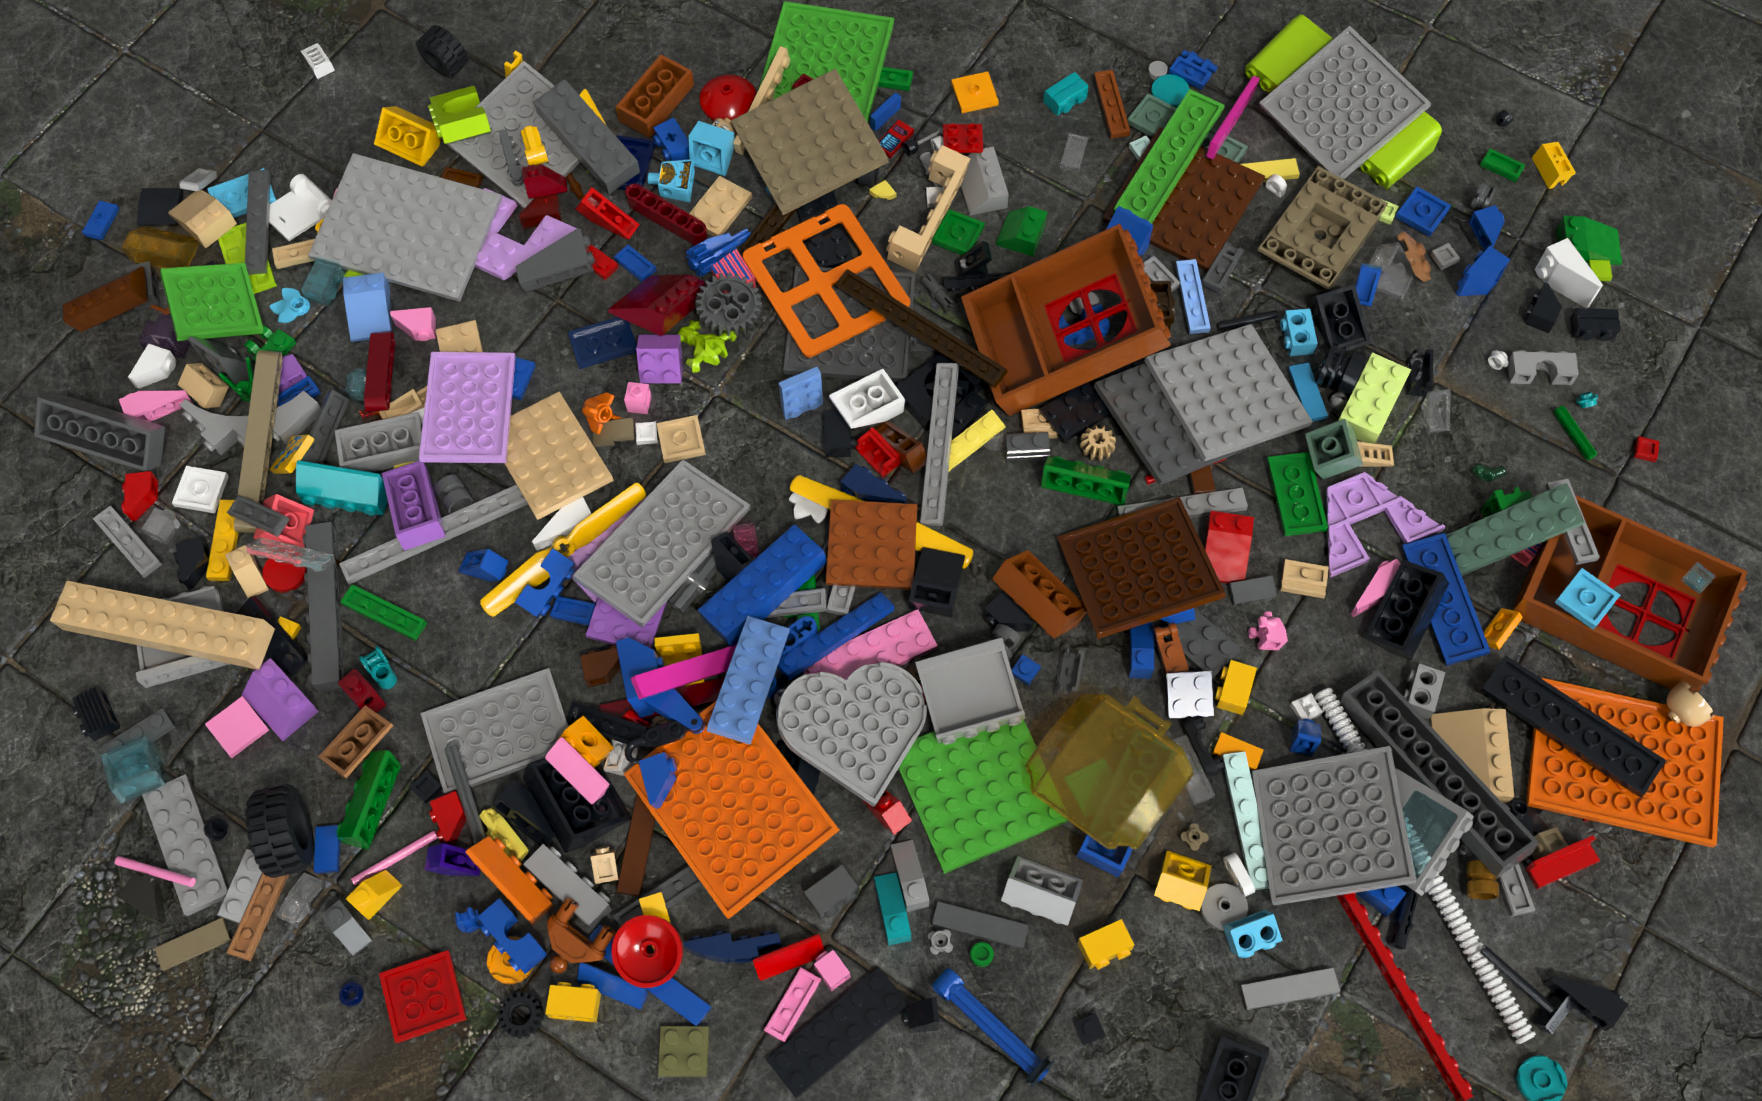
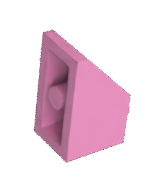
M431 307L390 311L394 324L415 341L436 339V317Z

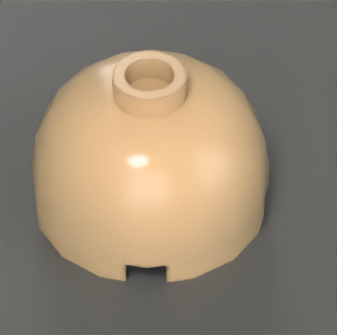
M1681 681L1667 696V706L1670 710L1667 713L1668 716L1676 724L1681 722L1691 727L1700 726L1708 722L1715 716V714H1712V708L1698 692L1694 693L1688 690L1691 687L1688 683Z

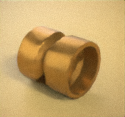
M1480 860L1467 862V878L1471 879L1467 882V896L1478 900L1497 899L1499 897V884L1494 881L1497 878Z

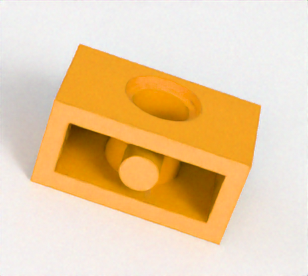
M584 716L567 727L558 738V740L561 737L564 738L593 768L604 761L614 749Z

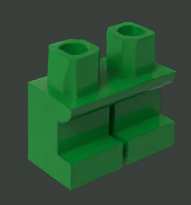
M1516 487L1511 494L1504 495L1502 489L1495 490L1481 508L1484 518L1532 498L1531 492L1529 490L1520 492L1519 488Z

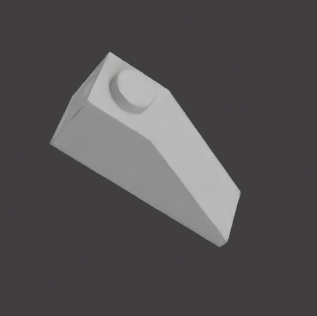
M913 840L891 844L906 912L928 908L930 900Z

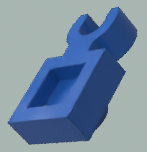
M472 907L467 908L468 911L464 913H455L457 927L466 933L478 930L479 925L482 923L477 918L481 913L478 910L473 911Z

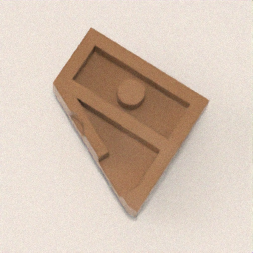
M1406 232L1398 234L1399 241H1402L1407 246L1408 251L1405 254L1415 276L1423 282L1430 280L1429 271H1431V266L1425 260L1424 254H1426V250L1423 244L1415 241Z

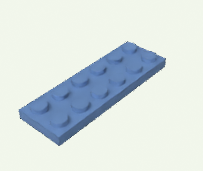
M747 616L708 723L707 732L751 745L789 635V628Z

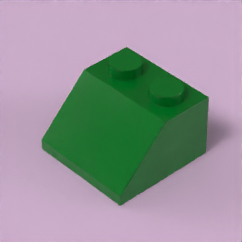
M1030 206L1010 211L996 241V245L1033 257L1046 227L1048 212Z

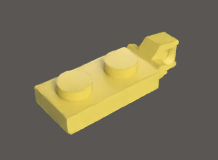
M492 808L483 810L479 816L487 826V836H490L492 840L497 837L506 847L503 851L507 856L510 857L513 854L521 863L529 852L527 847L503 816Z

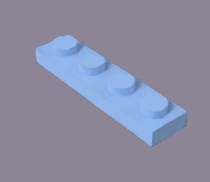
M1196 259L1176 261L1175 268L1178 281L1180 282V292L1189 334L1210 332V323Z

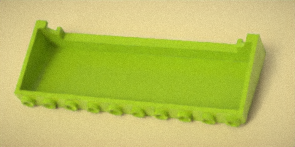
M1299 14L1246 65L1244 73L1249 79L1253 76L1260 78L1258 85L1270 94L1334 39L1306 16ZM1424 111L1360 165L1359 168L1387 190L1434 151L1442 133L1440 124Z

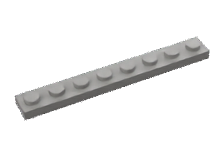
M937 363L920 520V523L924 526H943L959 371L957 363Z

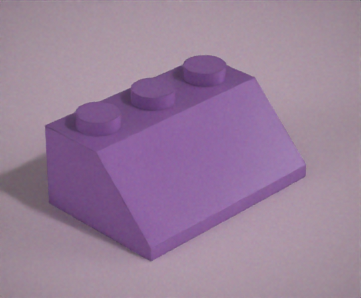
M271 658L261 665L260 670L256 669L252 673L242 693V696L282 741L287 739L319 712Z

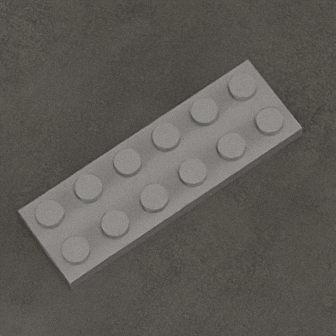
M184 774L142 793L168 870L196 879L193 887L173 882L184 915H192L222 901L229 887L212 840L204 833L205 821L189 777Z

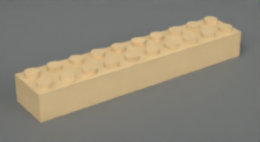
M66 581L50 619L52 623L65 631L260 670L275 630L264 619L72 581Z

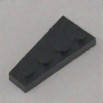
M256 596L249 597L236 614L264 619L275 628L265 657L271 658L276 665L288 674L296 675L308 662V657Z

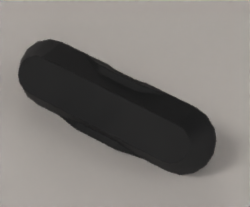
M1189 716L1182 723L1183 731L1204 774L1216 776L1219 770L1225 769V762H1222L1223 758L1221 756L1212 758L1208 748L1201 741L1202 736L1199 730L1206 727L1203 717L1193 718Z

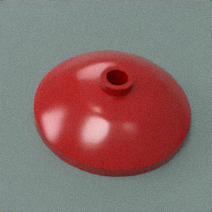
M731 74L717 76L708 81L702 88L699 97L700 106L704 114L714 121L717 118L733 120L749 111L756 96V90L747 79L741 76Z
M640 915L634 917L619 928L613 939V964L620 976L634 986L641 988L660 986L675 975L682 962L683 945L680 935L670 922L659 916ZM648 945L654 946V953L648 951Z

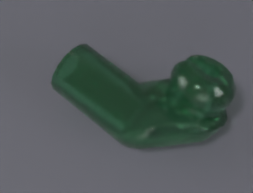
M1478 463L1474 465L1473 473L1478 478L1491 482L1506 475V469L1502 465L1491 469L1486 465Z

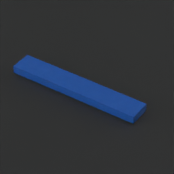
M599 924L588 939L593 942L603 926ZM614 937L606 947V955L604 956V959L614 965L612 960ZM673 978L660 986L645 988L694 1026H699L711 1009L710 1005Z

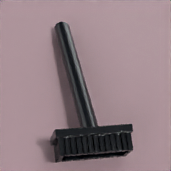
M1485 945L1480 950V953L1543 1008L1533 1021V1024L1538 1026L1542 1032L1553 1034L1567 1016V1013L1572 1009V1006H1574L1570 1000L1571 997L1556 991L1548 1001Z

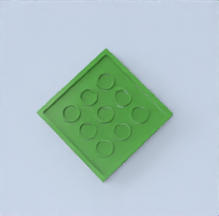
M245 263L160 269V276L177 341L188 340L190 336L207 339L263 334L261 318Z

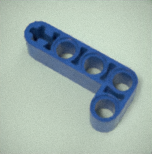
M804 616L788 627L790 631L787 640L794 639L795 643L791 646L785 645L781 658L818 634L817 624L812 617ZM775 676L767 698H773L779 690Z

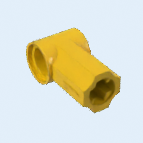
M524 127L521 130V135L526 148L524 151L528 164L539 165L549 162L537 127Z

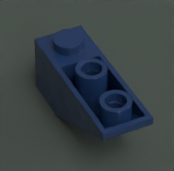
M855 464L840 481L842 492L866 502L907 504V498L903 492L894 490L884 479H878L864 466L861 467Z

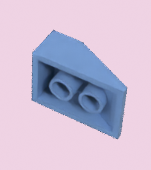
M384 272L343 278V293L351 342L370 340L372 332L392 331L390 285Z

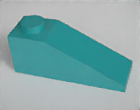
M897 872L874 877L888 946L911 941L910 926Z

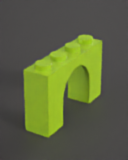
M475 86L429 97L431 104L428 105L435 129L438 137H443L445 144L491 132L483 106L475 108L480 103Z

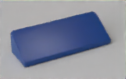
M584 962L579 965L577 977L579 985H594L595 989H598L601 994L634 1008L642 1009L648 996L645 988L634 986L620 977Z

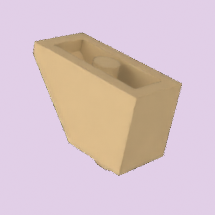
M246 545L225 554L234 575L248 599L251 596H257L269 590L254 555Z

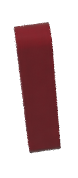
M630 184L626 187L627 203L634 211L694 246L708 238L707 227L703 221L638 184Z
M393 331L372 332L370 334L364 392V405L367 412L388 411L390 408L395 353Z

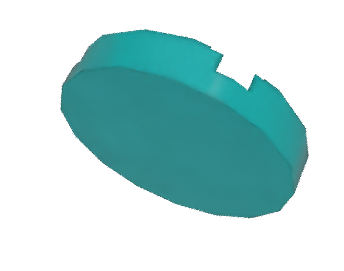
M1167 74L1160 76L1154 81L1151 95L1178 108L1190 88L1183 78Z
M1543 1055L1532 1056L1523 1061L1517 1069V1087L1522 1096L1528 1101H1560L1564 1096L1568 1084L1564 1070L1555 1060L1553 1061Z

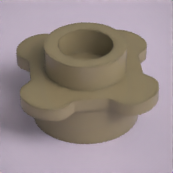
M1195 823L1191 824L1190 829L1182 832L1180 836L1181 840L1192 851L1199 850L1201 844L1206 843L1209 839L1208 834L1203 833L1199 829V825Z

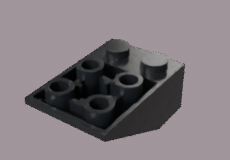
M923 547L911 588L909 609H918L923 612L952 617L965 555Z

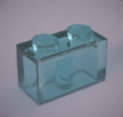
M317 257L301 289L308 301L325 306L330 305L331 301L336 297L340 283L345 278V272L340 263Z

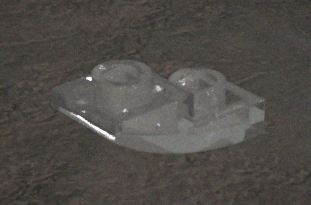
M303 873L281 905L277 914L278 918L297 926L312 909L310 902L324 888L323 880Z

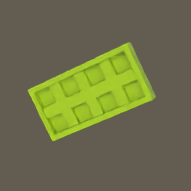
M246 223L234 226L218 239L226 264L245 263ZM269 259L267 273L249 275L254 294L277 287Z

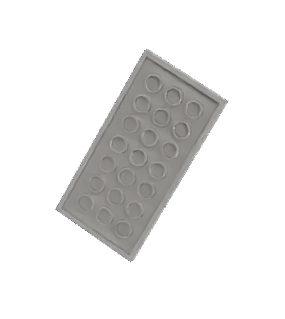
M682 460L575 572L573 580L643 628L686 581L691 572L696 570L713 551L711 540L726 531L729 533L750 510V504L685 460Z

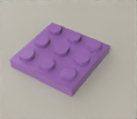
M598 597L586 632V638L616 646V641L629 637L652 649L667 602L642 628Z

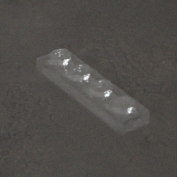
M262 537L246 545L247 553L256 555L259 558L274 559L276 562H286L294 564L296 567L311 568L314 571H324L335 563L333 554Z

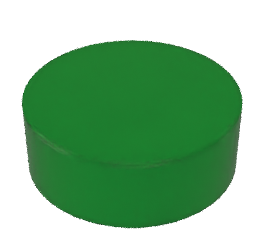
M978 942L972 946L970 959L974 965L986 967L993 960L994 952L988 943Z

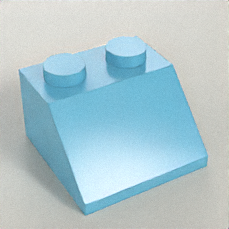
M698 121L689 134V158L693 160L694 166L726 176L734 151V132Z

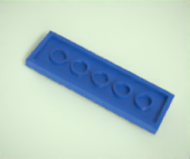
M1442 533L1402 545L1407 561L1441 572L1449 582L1430 622L1445 665L1448 666L1490 654V648L1446 534Z

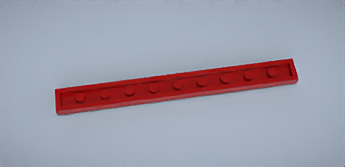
M1356 893L1337 895L1336 897L1455 1100L1466 1101L1472 1098L1471 1085L1460 1075L1456 1060L1453 1056H1449L1444 1048L1445 1042L1443 1038L1431 1026L1432 1020L1430 1016L1418 1004L1419 998L1417 994L1405 982L1406 976L1401 968H1397L1392 960L1393 954L1382 943L1378 928L1369 921L1366 908L1363 904H1359L1355 897Z

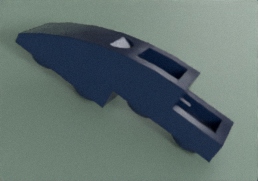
M717 931L712 933L710 937L703 938V936L698 935L690 937L689 941L684 942L687 952L707 960L724 963L753 962V959L759 957V951L782 947L779 933H774V931H765L760 933V936L753 938L750 935L737 938V941H733L731 933Z

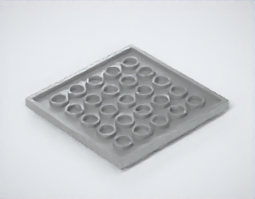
M1351 26L1346 28L1259 102L1260 106L1323 169L1342 179L1349 176L1431 106V102Z
M523 61L475 107L483 106L491 132L446 143V145L525 211L530 213L547 195L528 199L524 183L517 187L512 184L499 131L507 129L508 136H513L515 148H512L513 154L517 153L520 164L518 166L521 167V170L523 167L529 166L524 151L526 148L521 135V130L527 126L537 127L541 143L544 145L549 161L542 165L566 177L580 161L537 114L533 101L553 88L554 85Z
M1252 324L1147 356L1144 361L1203 462L1309 427L1313 422Z
M1390 746L1252 771L1273 905L1417 883Z

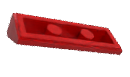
M817 934L757 957L752 961L759 980L763 981L814 961L825 950L821 937Z

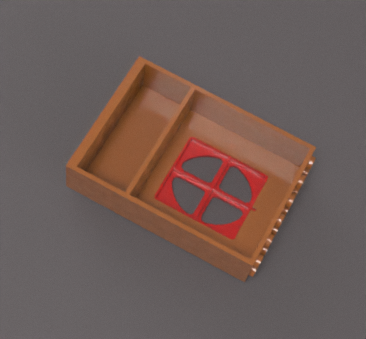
M1121 224L1113 226L961 297L979 352L1008 371L996 388L991 386L996 403L1008 416H1012L1021 412V410L1030 408L1171 346L1168 338L1172 336L1168 326L1163 321L1165 317L1161 308L1157 305L1158 299L1154 290L1151 289L1150 278L1143 268L1145 267L1141 256L1138 255L1137 244L1129 230H1124ZM1095 290H1107L1118 294L1122 301L1102 312L1094 313L1088 294ZM1081 298L1087 317L1082 321L1060 329L1059 321L1065 308L1074 299ZM1121 311H1126L1127 319L1121 332L1112 341L1105 342L1099 322ZM1090 326L1093 330L1097 347L1090 350L1075 349L1068 346L1064 342V338Z
M1575 495L1600 558L1597 561L1575 565L1563 533L1542 542L1512 610L1521 613L1523 617L1522 622L1670 690L1681 681H1684L1691 686L1688 689L1690 692H1699L1702 685H1707L1711 679V666H1714L1720 654L1717 653L1719 647H1722L1727 635H1724V632L1733 622L1734 617L1731 614L1732 611L1737 609L1741 601L1738 596L1747 585L1748 581L1745 578L1748 571ZM1582 568L1611 589L1631 582L1648 585L1649 590L1642 607L1635 606L1620 598L1613 604L1635 614L1637 617L1629 637L1622 635L1612 625L1607 613L1592 630L1555 603ZM1658 591L1664 592L1676 604L1681 615V624H1675L1651 612L1650 609ZM1645 621L1653 622L1674 632L1676 635L1673 641L1659 646L1643 645L1638 641Z

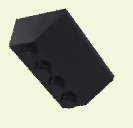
M1402 560L1364 637L1392 654L1412 660L1449 585L1445 575L1441 572Z

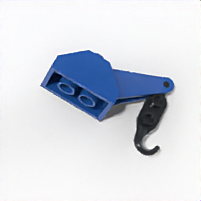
M629 637L616 641L626 696L631 706L641 718L656 712L670 720V722L649 728L640 737L630 741L625 748L627 761L632 764H639L641 759L632 757V751L637 747L655 748L681 740L689 731L694 734L701 733L705 728L704 721L675 689L639 700L630 678L665 667L662 656L658 657L653 649Z

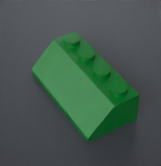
M1048 456L1044 465L1041 488L1123 506L1131 475L1120 470L1112 471L1102 466H1090L1080 461L1072 462L1058 456Z
M391 751L370 752L369 757L364 760L362 775L354 785V795L352 800L348 801L344 820L340 822L337 828V838L343 844L369 850L402 766Z

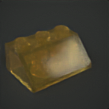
M141 227L129 231L121 248L130 261L137 263L150 261L156 267L177 268L189 267L200 243L192 236L150 227Z

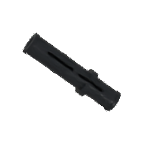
M1406 885L1404 890L1406 894L1402 898L1398 917L1394 920V934L1390 943L1392 947L1400 950H1405L1409 931L1413 928L1412 918L1418 899V893Z

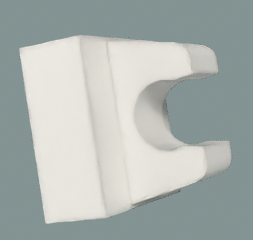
M1312 693L1290 704L1299 720H1312L1323 713Z

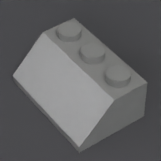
M994 147L984 148L982 153L969 154L967 157L971 159L965 178L960 186L969 216L1008 208L1009 194Z
M1017 856L1001 901L1011 907H1018L1029 911L1033 915L1043 916L1057 924L1068 926L1083 880Z

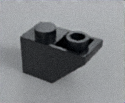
M1545 282L1541 289H1536L1532 297L1535 303L1534 305H1529L1525 315L1529 316L1526 325L1549 334L1562 306L1550 285Z
M202 537L175 544L177 552H174V558L180 571H177V577L179 582L183 583L189 590L194 589L208 568L209 546Z

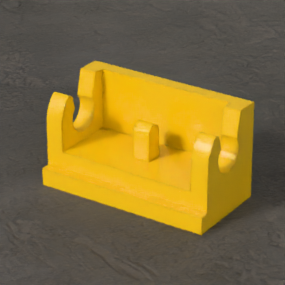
M1559 142L1542 144L1532 157L1548 189L1554 188L1559 181L1561 186H1563L1576 173Z

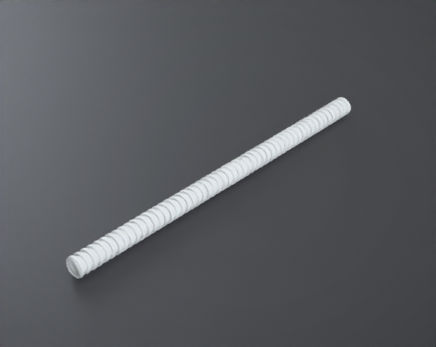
M1326 688L1318 692L1314 698L1316 701H1319V707L1322 706V712L1326 713L1325 717L1329 719V724L1333 725L1332 729L1336 731V736L1340 737L1339 741L1344 744L1343 748L1347 749L1346 753L1368 750L1364 748L1366 746L1365 743H1361L1362 738L1357 736L1358 732L1354 730V725L1350 724L1351 720L1347 718V713L1343 712V706H1339L1340 701L1336 700V694H1332L1333 689ZM1403 811L1414 869L1417 868L1418 871L1416 873L1420 875L1432 857L1427 855L1429 853L1428 850H1424L1425 845L1420 843L1421 838L1416 836L1417 831H1413L1412 828L1414 826L1409 824L1410 820L1405 817L1406 813ZM1438 872L1433 879V885L1428 893L1433 895L1432 900L1437 902L1436 907L1441 909L1440 914H1444L1445 917L1443 919L1448 921L1449 924L1447 926L1452 928L1451 933L1457 936L1455 939L1461 943L1459 944L1460 948H1464L1463 953L1468 955L1467 960L1472 962L1471 967L1476 969L1475 974H1479L1480 982H1484L1483 987L1488 989L1487 994L1492 996L1491 1001L1496 1003L1495 1008L1500 1010L1499 1015L1505 1018L1503 1019L1504 1023H1508L1509 1026L1507 1028L1512 1030V1037H1516V1044H1521L1535 1037V1031L1532 1032L1530 1029L1532 1026L1526 1022L1528 1019L1522 1016L1524 1014L1523 1011L1518 1009L1520 1007L1519 1004H1515V997H1511V991L1506 989L1507 984L1502 982L1503 977H1499V970H1495L1494 965L1480 953L1483 943H1479V936H1475V930L1470 928L1471 923L1466 921L1467 916L1462 914L1464 912L1463 909H1459L1458 906L1460 904L1455 902L1456 897L1450 894L1452 892L1451 889H1447V882H1443L1444 877L1440 876V872Z

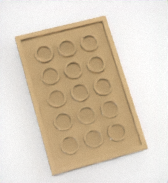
M560 392L511 415L507 462L504 464L537 520L614 481L611 473Z

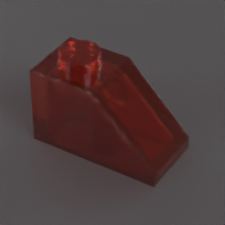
M558 194L535 197L519 213L522 228L538 227L546 215L562 222Z

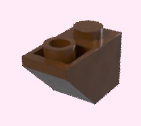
M611 646L607 650L599 652L596 650L589 651L585 655L580 656L584 679L588 688L610 683L621 668L617 646Z

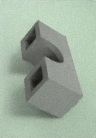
M1519 350L1512 352L1508 359L1509 384H1531L1537 374L1536 370L1545 371L1550 376L1551 385H1572L1579 375L1576 353L1565 351L1558 353L1546 351L1526 352Z

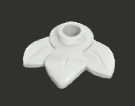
M793 493L789 497V501L795 504V519L811 515L818 524L825 519L828 511L827 508L797 493Z

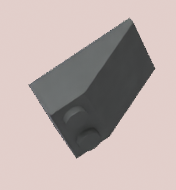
M192 336L188 338L206 367L219 378H221L219 373H222L235 385L240 381H249L245 356H238V353L232 347H225L218 342Z

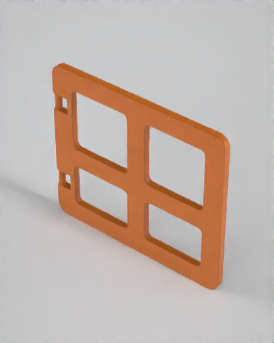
M844 204L837 205L825 211V213L808 219L743 252V260L805 357H814L887 320L873 310L855 319L850 316L832 288L847 269L855 274L868 268L872 269L887 293L907 307H910L908 295L850 208ZM826 217L829 219V222L822 225L818 222ZM840 223L844 226L862 254L828 272H822L805 247L803 240ZM774 244L775 248L767 252L765 251L764 247ZM789 249L809 281L787 292H781L762 261L776 253ZM817 294L821 297L839 327L816 339H811L791 307Z

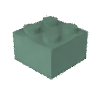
M1346 419L1305 434L1314 470L1322 479L1363 465L1354 428Z

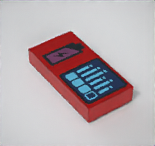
M898 120L878 141L885 154L892 158L902 147V143L914 134V129Z

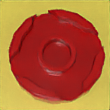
M282 551L272 555L265 562L262 570L263 579L273 591L287 593L292 589L299 588L305 581L304 573H307V568L300 555L291 551Z

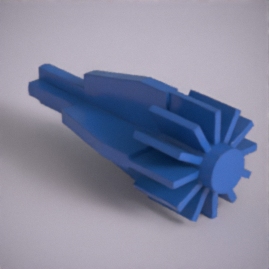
M745 228L732 236L730 233L710 237L686 251L689 267L692 271H696L697 276L700 275L702 277L711 272L712 265L744 243L751 232Z

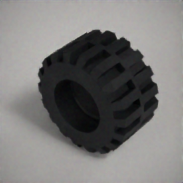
M433 25L416 42L417 49L426 63L436 72L447 78H452L468 62V55L459 40L448 30L438 25Z

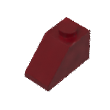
M542 164L529 165L522 168L528 199L568 191L566 178Z

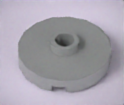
M1222 883L1216 884L1206 891L1201 905V915L1210 926L1224 931L1223 925L1247 917V899L1237 887ZM1221 903L1228 904L1229 909H1223Z

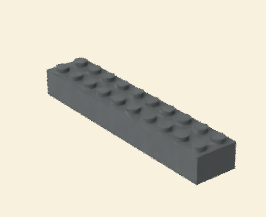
M1379 670L1343 693L1340 706H1343L1344 711L1378 748L1391 747L1394 765L1398 770L1467 810L1474 816L1471 828L1466 833L1464 832L1460 839L1496 878L1533 853L1539 843L1536 838ZM1419 792L1451 828L1458 818L1457 814Z

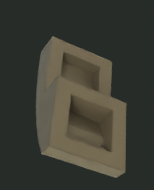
M624 418L601 423L603 427L600 435L593 432L594 447L614 446L615 441L634 440L633 418Z

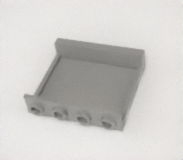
M204 586L199 590L183 592L178 596L168 599L162 598L163 600L224 611L221 594L214 586ZM137 645L140 671L136 672L137 681L145 688L229 665L223 662Z
M1002 638L915 662L938 744H951L956 742L957 738L964 736L965 738H972L977 736L978 732L985 730L987 732H994L999 730L1002 725L1009 724V726H1015L1026 719Z

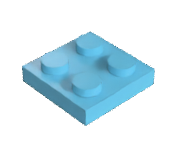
M1582 568L1555 603L1594 630L1620 597V594Z

